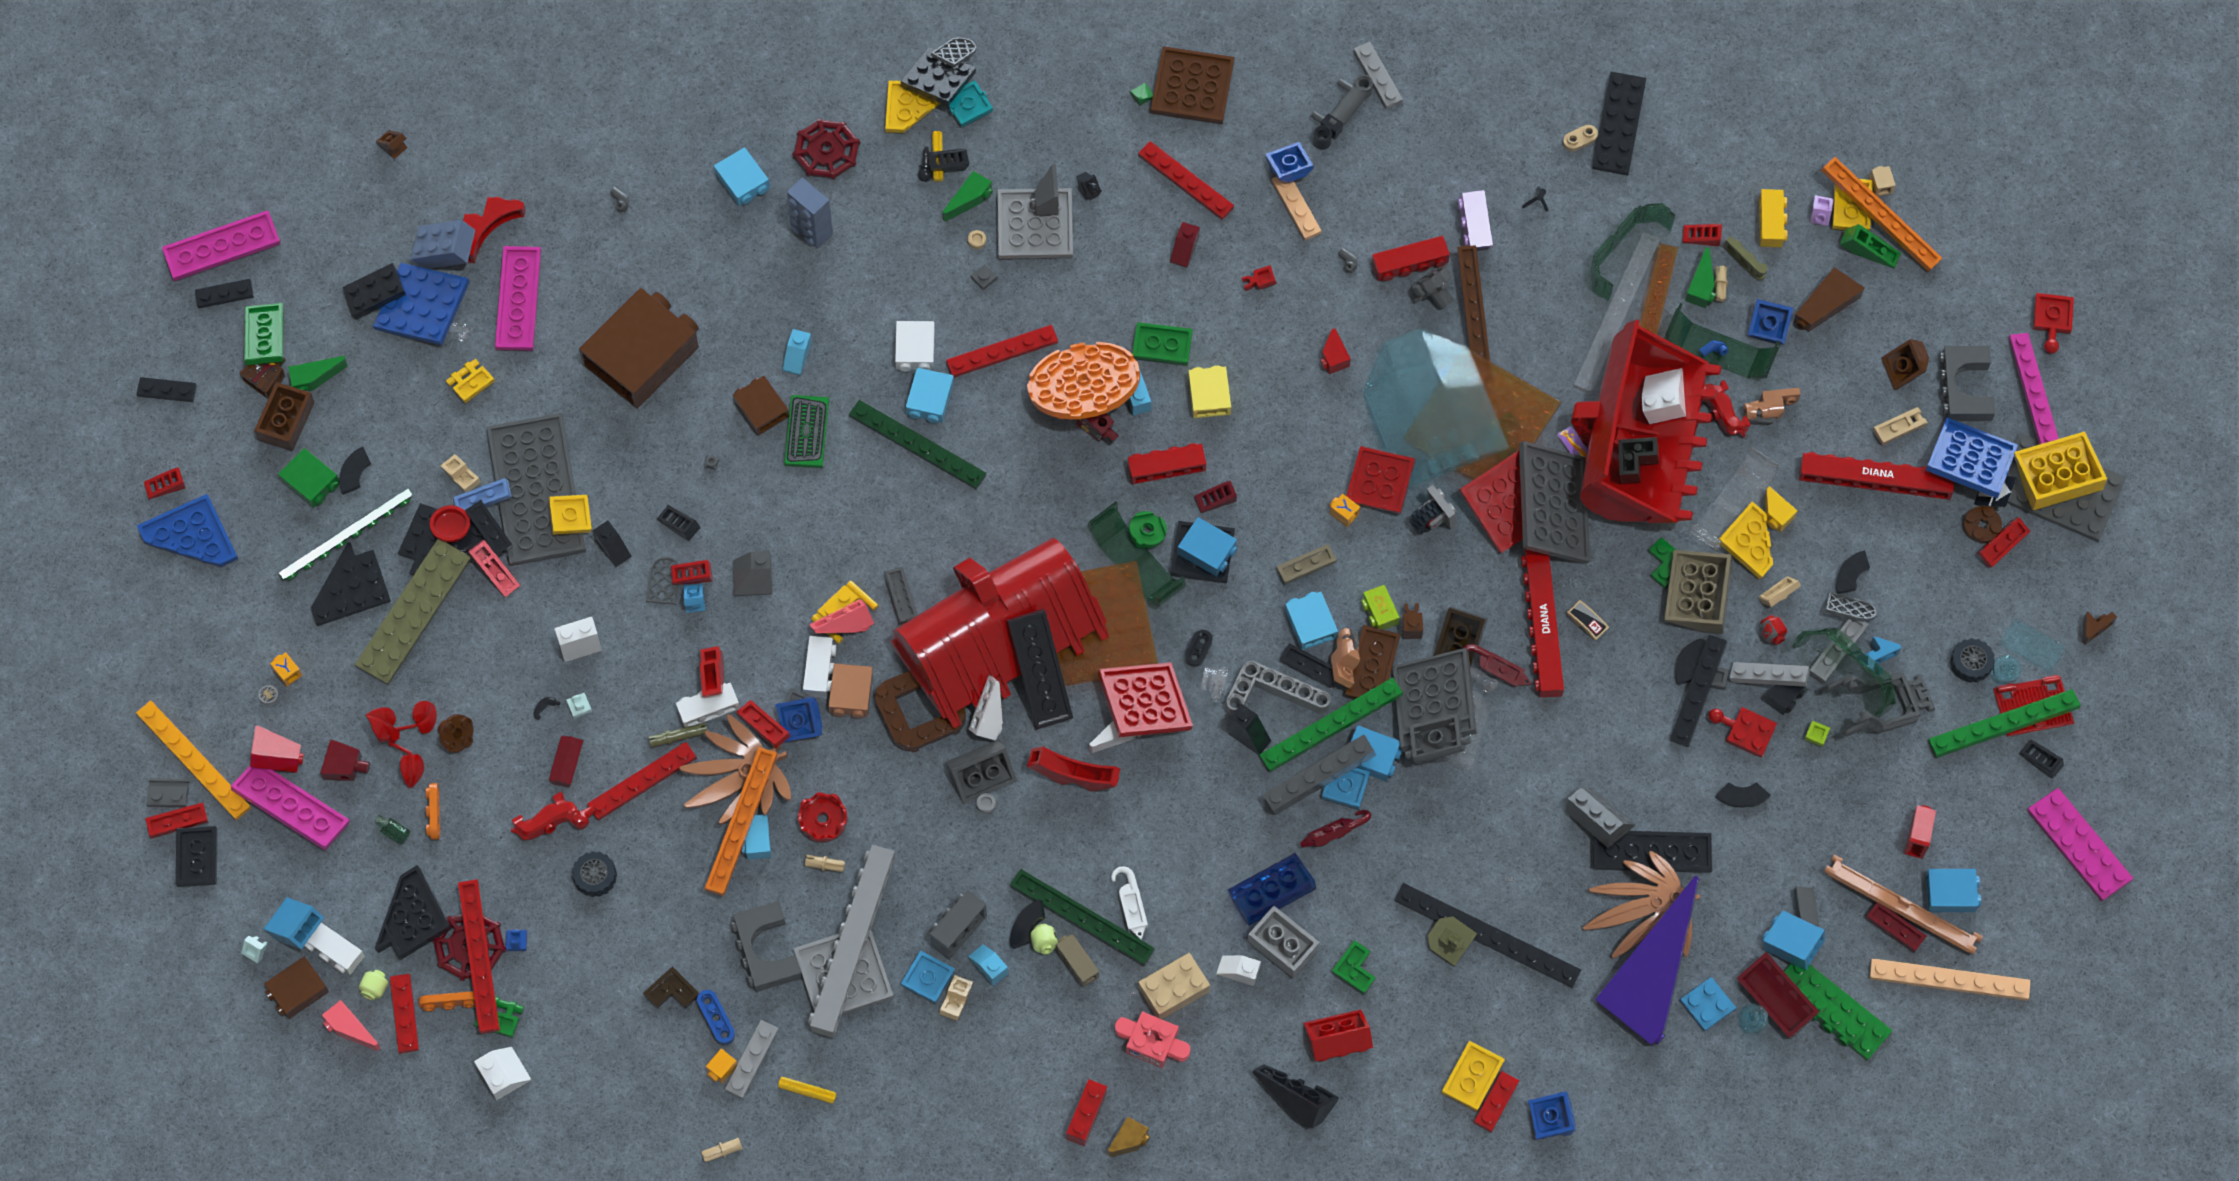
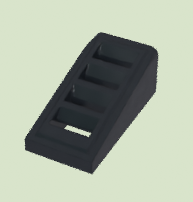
M966 149L928 153L931 171H965L969 166Z
M667 505L657 518V521L687 541H690L700 529L696 520L670 505ZM671 513H673V515L671 516V518L667 521V520H666L667 517H668Z
M2032 739L2020 752L2024 759L2052 779L2064 766L2063 758ZM2033 748H2035L2036 751L2032 755H2029L2030 751ZM2039 753H2042L2041 757L2037 760L2036 757ZM2046 758L2049 759L2045 764L2042 763Z

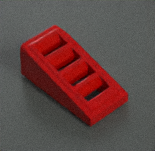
M1722 224L1684 225L1682 243L1720 246ZM1689 231H1693L1692 238H1689ZM1697 231L1700 232V237H1696ZM1704 232H1708V237H1704Z
M179 467L144 481L149 500L186 488ZM165 480H169L170 485L166 486ZM159 482H161L163 488L159 489ZM152 484H154L156 491L152 492L150 486Z
M709 560L671 566L673 585L713 582ZM694 569H697L696 576H694ZM678 570H681L682 578L678 577ZM686 570H689L690 577H686Z

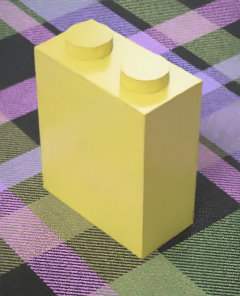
M1213 366L1205 369L1197 367L1189 370L1188 380L1193 418L1231 415L1226 367Z

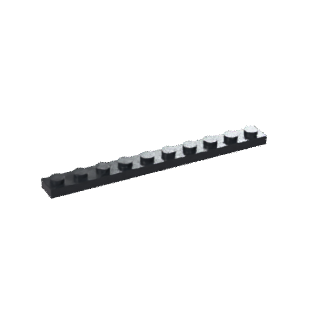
M1405 883L1402 884L1394 900L1435 922L1441 918L1454 917L1477 933L1474 941L1570 988H1573L1582 970Z

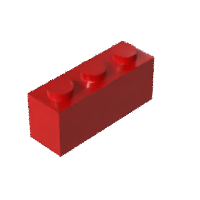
M1088 1079L1066 1132V1140L1084 1147L1086 1146L1107 1094L1106 1085Z

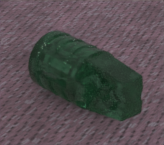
M378 815L374 820L376 825L382 828L380 830L381 833L389 836V838L400 845L410 835L408 828H405L392 818L387 820Z

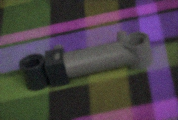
M1358 76L1353 86L1345 80L1339 79L1337 84L1347 90L1348 93L1331 114L1328 113L1325 117L1316 111L1311 114L1313 119L1321 123L1315 129L1313 144L1317 149L1325 150L1329 148L1331 140H1335L1339 136L1343 126L1365 99L1371 96L1373 80L1370 76Z

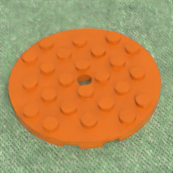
M1084 342L1070 345V349L1062 352L1056 350L1043 358L1031 371L1027 388L1031 402L1041 412L1059 419H1084L1107 413L1119 408L1126 402L1139 385L1140 370L1133 354L1125 348L1106 342H1096V345H1085Z

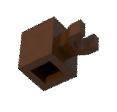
M1415 603V609L1412 611L1408 609V604H1404L1402 616L1403 639H1422L1423 616L1422 613H1418L1419 603Z

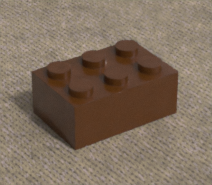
M276 382L254 429L257 440L293 451L315 403L312 394Z

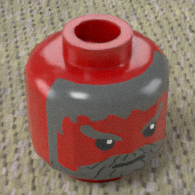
M1771 615L1760 622L1759 631L1768 644L1775 643V645H1778L1785 641L1788 630L1780 617Z

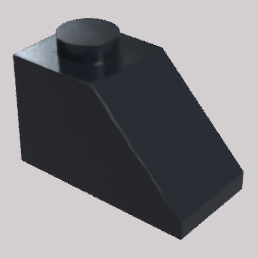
M608 520L592 530L595 541L615 567L632 557L620 535Z

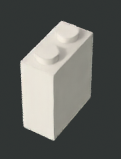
M897 321L895 360L897 370L908 372L916 370L917 367L934 370V321Z
M592 617L555 628L565 662L602 651Z

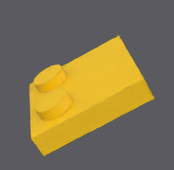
M587 495L549 497L553 535L591 532Z

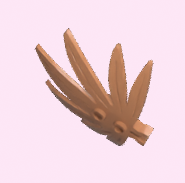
M729 714L727 719L733 732L746 746L731 738L710 731H705V736L724 751L742 756L744 759L711 760L680 766L681 772L694 775H719L738 770L698 793L684 804L685 808L709 805L723 800L742 789L758 747L764 748L759 740L742 723ZM781 745L777 748L773 747L770 751L777 752L782 749ZM786 751L778 754L762 795L761 807L763 815L768 814L773 802V782L781 797L791 801L788 781L776 765L779 760H784L788 757ZM740 794L721 817L720 825L731 820Z
M1652 851L1648 853L1649 857L1660 874L1640 863L1625 860L1623 864L1644 879L1657 884L1658 887L1640 883H1612L1589 889L1590 893L1616 896L1648 895L1649 897L1636 899L1606 911L1583 927L1584 931L1617 926L1652 913L1655 914L1636 927L1621 942L1612 954V959L1626 953L1642 942L1685 889L1681 887L1679 878L1671 865ZM1700 894L1696 895L1695 901L1701 898ZM1692 919L1683 951L1684 957H1687L1691 945Z

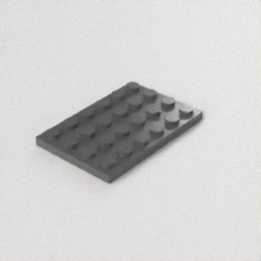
M2023 433L2019 434L2015 443L2018 445L2016 451L2039 445L2037 439ZM2013 457L2007 476L2017 478L2007 504L2099 542L2126 477L2103 468L2107 477L2104 490L2032 510L2025 495L2015 457Z
M1526 441L1519 443L1523 549L1587 564L1590 562L1588 508L1584 506L1580 499L1586 464L1585 457Z

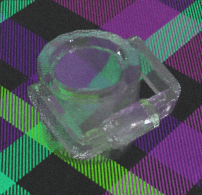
M1205 667L1200 690L1212 693L1211 700L1218 702L1223 698L1229 668Z

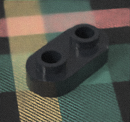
M1198 630L1194 634L1185 654L1186 662L1189 665L1199 666L1204 662L1213 640L1212 634L1209 631ZM1205 639L1206 643H1200L1199 640ZM1197 655L1199 658L1194 660L1192 656Z

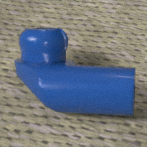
M1712 340L1700 348L1699 351L1704 357L1711 352H1716L1723 356L1728 353V348L1724 342Z

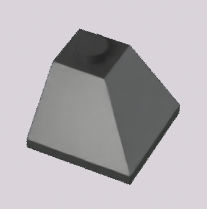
M1056 164L1051 165L1035 190V198H1032V209H1036V216L1059 214Z
M770 551L749 552L733 560L734 596L772 595V560Z

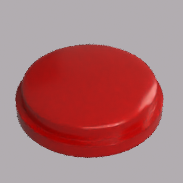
M444 506L436 510L431 516L430 529L438 540L456 542L468 533L470 518L466 511L458 506Z

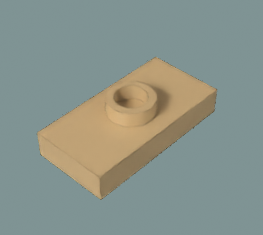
M1787 576L1760 595L1759 599L1761 603L1772 607L1779 601L1786 599L1789 594L1801 585L1798 580Z

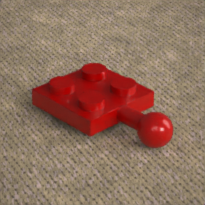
M2036 293L2033 329L2049 331L2048 340L2044 344V350L2049 354H2054L2059 349V343L2056 341V332L2071 334L2074 297Z
M1741 707L1736 720L1724 716L1723 712L1718 708L1712 709L1708 714V718L1712 723L1718 724L1721 722L1732 727L1726 740L1727 743L1762 758L1777 725L1776 722L1744 707Z

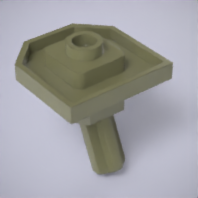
M1454 917L1441 918L1428 934L1430 949L1455 966L1477 933Z

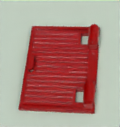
M2059 675L2047 676L2039 680L2018 684H2004L1993 688L2000 714L2065 692ZM2055 683L2057 689L2048 691L2047 684ZM2010 691L2012 698L2003 699L2002 693ZM2069 712L2006 735L2009 737L2073 725L2075 723L2072 713Z

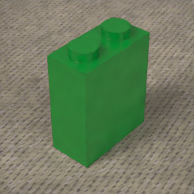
M305 448L278 473L280 481L312 508L316 505H321L326 498L325 496L335 491L340 483L338 475Z

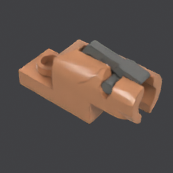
M1800 388L1762 391L1760 402L1757 400L1744 403V416L1747 417L1750 423L1773 424L1775 419L1783 416V403L1793 405L1799 401L1801 395Z
M1344 628L1337 635V649L1331 655L1334 681L1351 688L1354 685L1353 670L1360 662L1359 641L1355 631Z

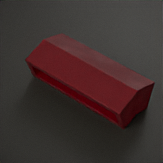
M561 736L549 781L553 785L567 788L571 786L584 740L572 736Z

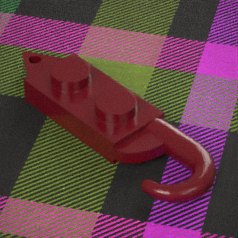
M1469 644L1464 647L1468 652L1473 651L1480 655L1479 667L1486 673L1514 688L1531 685L1530 680L1524 673L1525 669L1478 645Z
M1360 810L1355 812V815L1364 816L1356 820L1340 818L1307 833L1308 836L1300 845L1302 848L1324 846L1328 842L1336 838H1342L1347 833L1352 832L1351 830L1364 825L1371 819L1372 814L1368 810Z

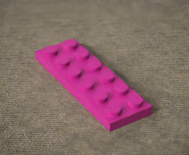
M267 210L163 246L162 250L173 280L177 281L280 245L281 243L270 213Z
M503 246L495 341L496 350H534L541 247Z
M249 766L231 785L233 792L323 850H326L350 824L348 818L271 769Z
M2059 788L2027 809V812L2101 902L2133 880L2129 872Z

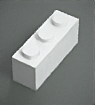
M809 637L803 693L807 694L808 697L827 698L828 692H831L832 681L829 678L830 674H833L834 663L831 662L832 656H836L837 645L833 644V638Z
M724 683L722 694L703 698L702 691H700L697 695L684 697L676 703L684 727L707 722L740 709L731 683Z
M320 923L304 945V948L308 951H316L319 954L318 957L324 962L328 963L330 961L333 963L334 968L341 974L346 972L351 975L365 957L362 950L323 923Z

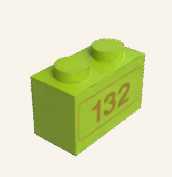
M1385 584L1363 592L1361 605L1364 611L1367 610L1370 615L1368 619L1371 627L1385 630L1399 624L1400 617Z

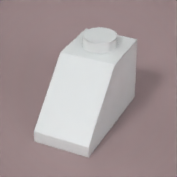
M1242 955L1222 956L1216 975L1254 986L1261 961Z

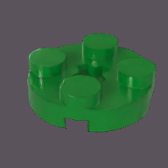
M1150 511L1139 512L1133 517L1128 527V533L1136 547L1154 548L1163 543L1167 532V526L1163 518L1160 516L1158 518ZM1147 527L1148 529H1152V531H1150V533H1147L1144 531V528Z

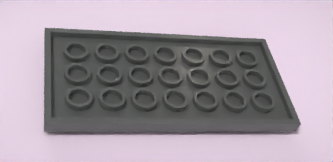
M562 413L487 426L495 479L498 481L506 478L509 482L512 496L499 502L504 533L513 545L508 550L510 566L586 552L583 533L553 535L549 497L576 495Z

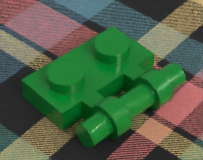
M495 996L497 1008H503L507 1011L506 1014L498 1012L500 1031L493 1033L513 1038L519 1023V1018L513 1016L515 1012L522 1014L524 1006L517 1005V1002L500 1000V997ZM476 1019L474 1024L476 1028H479L478 1019Z

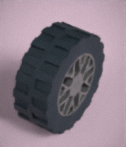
M1965 639L1961 643L1959 642L1952 652L1950 658L1951 669L1963 681L1965 680L1969 683L1983 681L1989 676L1995 663L1994 652H1992V648L1986 642H1982L1980 639Z
M592 851L591 853H585L582 857L580 856L578 861L575 862L572 870L573 880L578 890L583 892L584 895L600 897L603 894H607L610 889L612 890L614 883L616 884V868L608 855Z

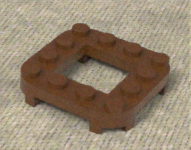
M910 671L881 683L876 688L875 698L877 709H879L896 747L905 751L917 752L923 746L951 734L955 736L961 732L966 721L965 708L957 711L961 725L956 728L951 726L947 717L943 719L940 716L910 729L896 700L921 688Z

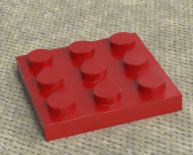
M1360 446L1346 496L1359 505L1401 514L1415 465V458Z

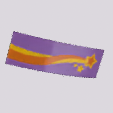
M1570 426L1558 433V437L1569 452L1585 457L1586 462L1588 449L1574 429Z

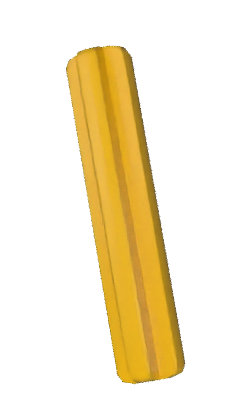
M941 131L932 132L933 152L943 151ZM933 171V180L935 182L943 181V171Z
M781 1077L778 1082V1087L818 1100L834 1103L836 1099V1093L786 1077Z

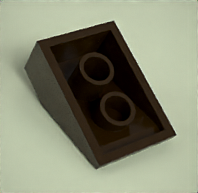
M1449 607L1433 656L1463 649L1469 644L1479 646L1488 618ZM1473 651L1468 652L1470 668L1476 655Z

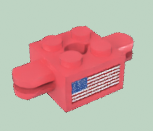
M1141 1012L1138 1022L1121 1017L1115 1024L1116 1035L1129 1040L1126 1046V1054L1160 1068L1164 1067L1168 1057L1184 1062L1190 1056V1045L1176 1039L1179 1033V1026L1145 1012Z

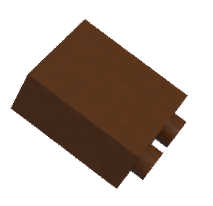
M641 287L579 348L582 365L636 409L699 348L696 335L699 327L695 321L684 313L678 318L669 310L671 304L662 294L654 292L650 295Z

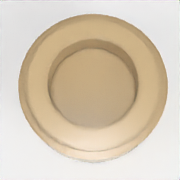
M979 230L972 231L968 235L969 246L973 249L983 248L986 245V235Z

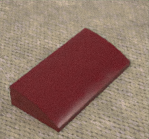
M1767 952L1737 977L1738 981L1790 1039L1796 1036L1819 1013V1010Z

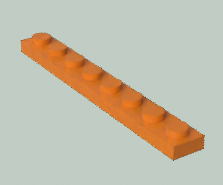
M1836 157L1822 168L1821 171L1928 272L1941 261L1942 257Z
M758 747L706 883L705 891L721 896L725 895L777 759V752Z

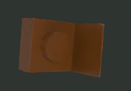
M388 130L375 141L393 159L397 158L407 149L403 142L407 138L400 132Z
M2087 611L2083 618L2082 643L2086 645L2113 625L2117 616L2111 612L2108 615H2101L2096 620Z

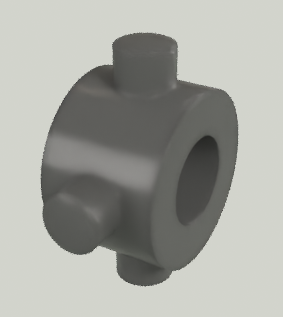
M707 455L704 467L716 470L719 458Z

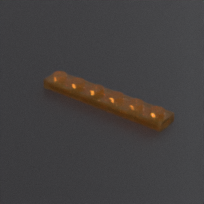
M1661 243L1640 323L1641 327L1656 335L1678 247Z

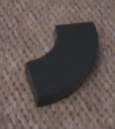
M363 446L350 454L341 468L339 482L343 495L361 488L359 482L361 473L371 465Z
M1865 550L1850 556L1841 566L1836 579L1837 594L1856 591L1857 578L1863 572L1870 569Z
M1701 638L1690 643L1678 658L1675 671L1678 685L1692 681L1704 648Z
M1728 782L1716 794L1715 798L1728 806L1750 808L1765 802L1771 795L1757 782L1748 787H1738Z
M1038 899L1029 904L1017 917L1010 936L1011 948L1016 949L1031 943L1030 934L1039 922L1045 919L1042 900Z

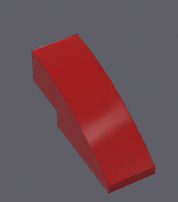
M719 646L701 649L700 673L702 696L704 698L722 694L724 685L723 653Z

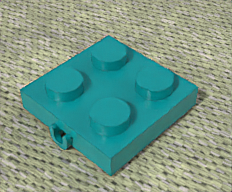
M975 80L966 84L948 106L949 111H951L952 116L954 115L961 128L993 112V107L987 99L986 92L981 90Z

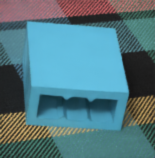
M745 147L714 165L715 175L738 206L748 204L755 196L763 195L770 188L769 179Z
M917 367L906 404V415L913 419H927L931 423H943L954 385V375Z
M1311 592L1303 598H1293L1285 604V613L1300 649L1305 650L1337 639L1338 630L1322 592Z

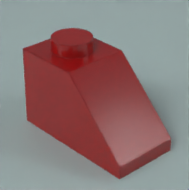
M1336 328L1331 330L1322 351V359H1320L1322 368L1324 370L1327 369L1329 375L1350 367L1351 361Z

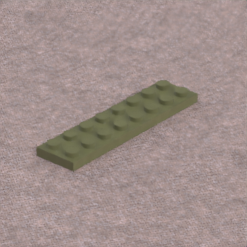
M437 539L354 664L355 667L389 685L471 561V557L446 542Z

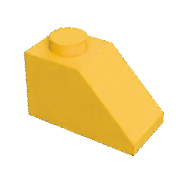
M1769 486L1764 496L1767 524L1771 529L1781 532L1795 519L1798 511Z

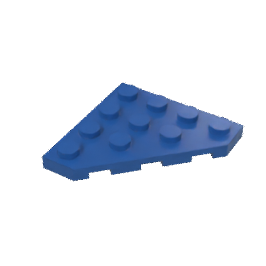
M208 494L137 525L147 545L219 567L238 560Z

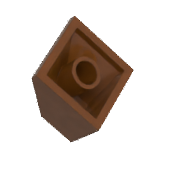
M1909 339L1881 357L1894 390L1900 389L1925 373L1929 361V356L1923 342Z

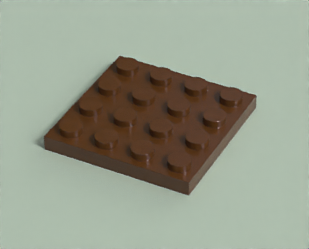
M1163 46L1151 113L1223 124L1235 57Z

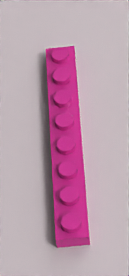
M2012 334L2008 339L2038 444L2059 439L2029 334Z

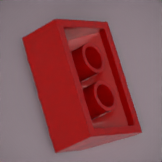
M1361 1009L1303 1023L1315 1062L1326 1061L1337 1056L1344 1057L1354 1052H1365L1373 1048L1370 1026Z

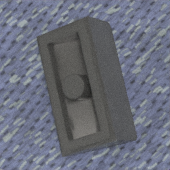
M1796 886L1794 895L1798 918L1819 926L1814 888Z

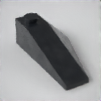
M1265 1064L1253 1071V1074L1305 1127L1314 1128L1321 1124L1338 1102L1339 1097L1317 1085L1315 1089L1304 1085L1305 1080L1300 1078L1298 1080L1288 1079L1287 1073Z

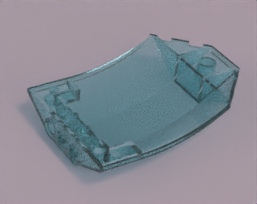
M1421 328L1384 343L1364 388V393L1387 451L1415 458L1416 460L1408 489L1509 448L1469 348Z

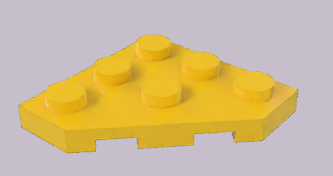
M889 80L885 132L905 133L941 103L901 87V81Z
M1752 501L1717 542L1758 579H1761L1773 565V558L1770 554L1771 542L1769 532L1767 531V514Z

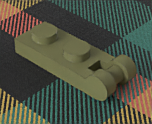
M1732 236L1727 238L1724 249L1757 281L1764 280L1768 269L1767 265L1759 263L1755 256L1748 252L1739 240H1735Z

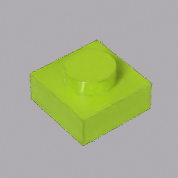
M1812 721L1804 740L1823 747L1830 727Z

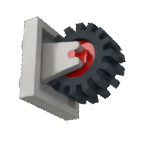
M1434 485L1427 488L1428 501L1418 508L1410 518V523L1419 534L1426 533L1429 529H1434L1444 522L1450 530L1457 526V516L1455 514L1457 511L1454 506L1445 501V495L1440 488L1436 489Z

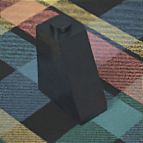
M1241 703L1230 717L1228 734L1260 756L1270 744L1271 739L1258 715Z

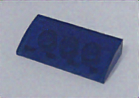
M1294 853L1229 888L1228 893L1244 920L1250 926L1261 920L1273 906L1281 909L1316 890V882L1297 854Z

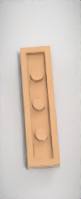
M1278 177L1272 178L1274 187L1303 239L1306 241L1321 234L1322 231L1295 182L1280 181Z

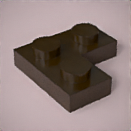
M672 966L643 994L657 1009L671 996L686 1009L697 999L699 992Z

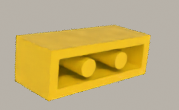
M1761 189L1759 196L1760 247H1782L1784 241H1787L1788 232L1784 230V225L1787 224V214L1784 213V208L1787 207V197H1784V190Z

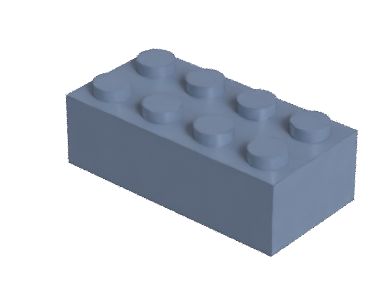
M802 177L787 191L791 229L797 235L801 234L810 246L814 245L816 248H819L833 235L830 201Z

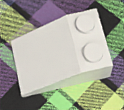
M1682 368L1645 376L1642 407L1649 424L1686 416Z

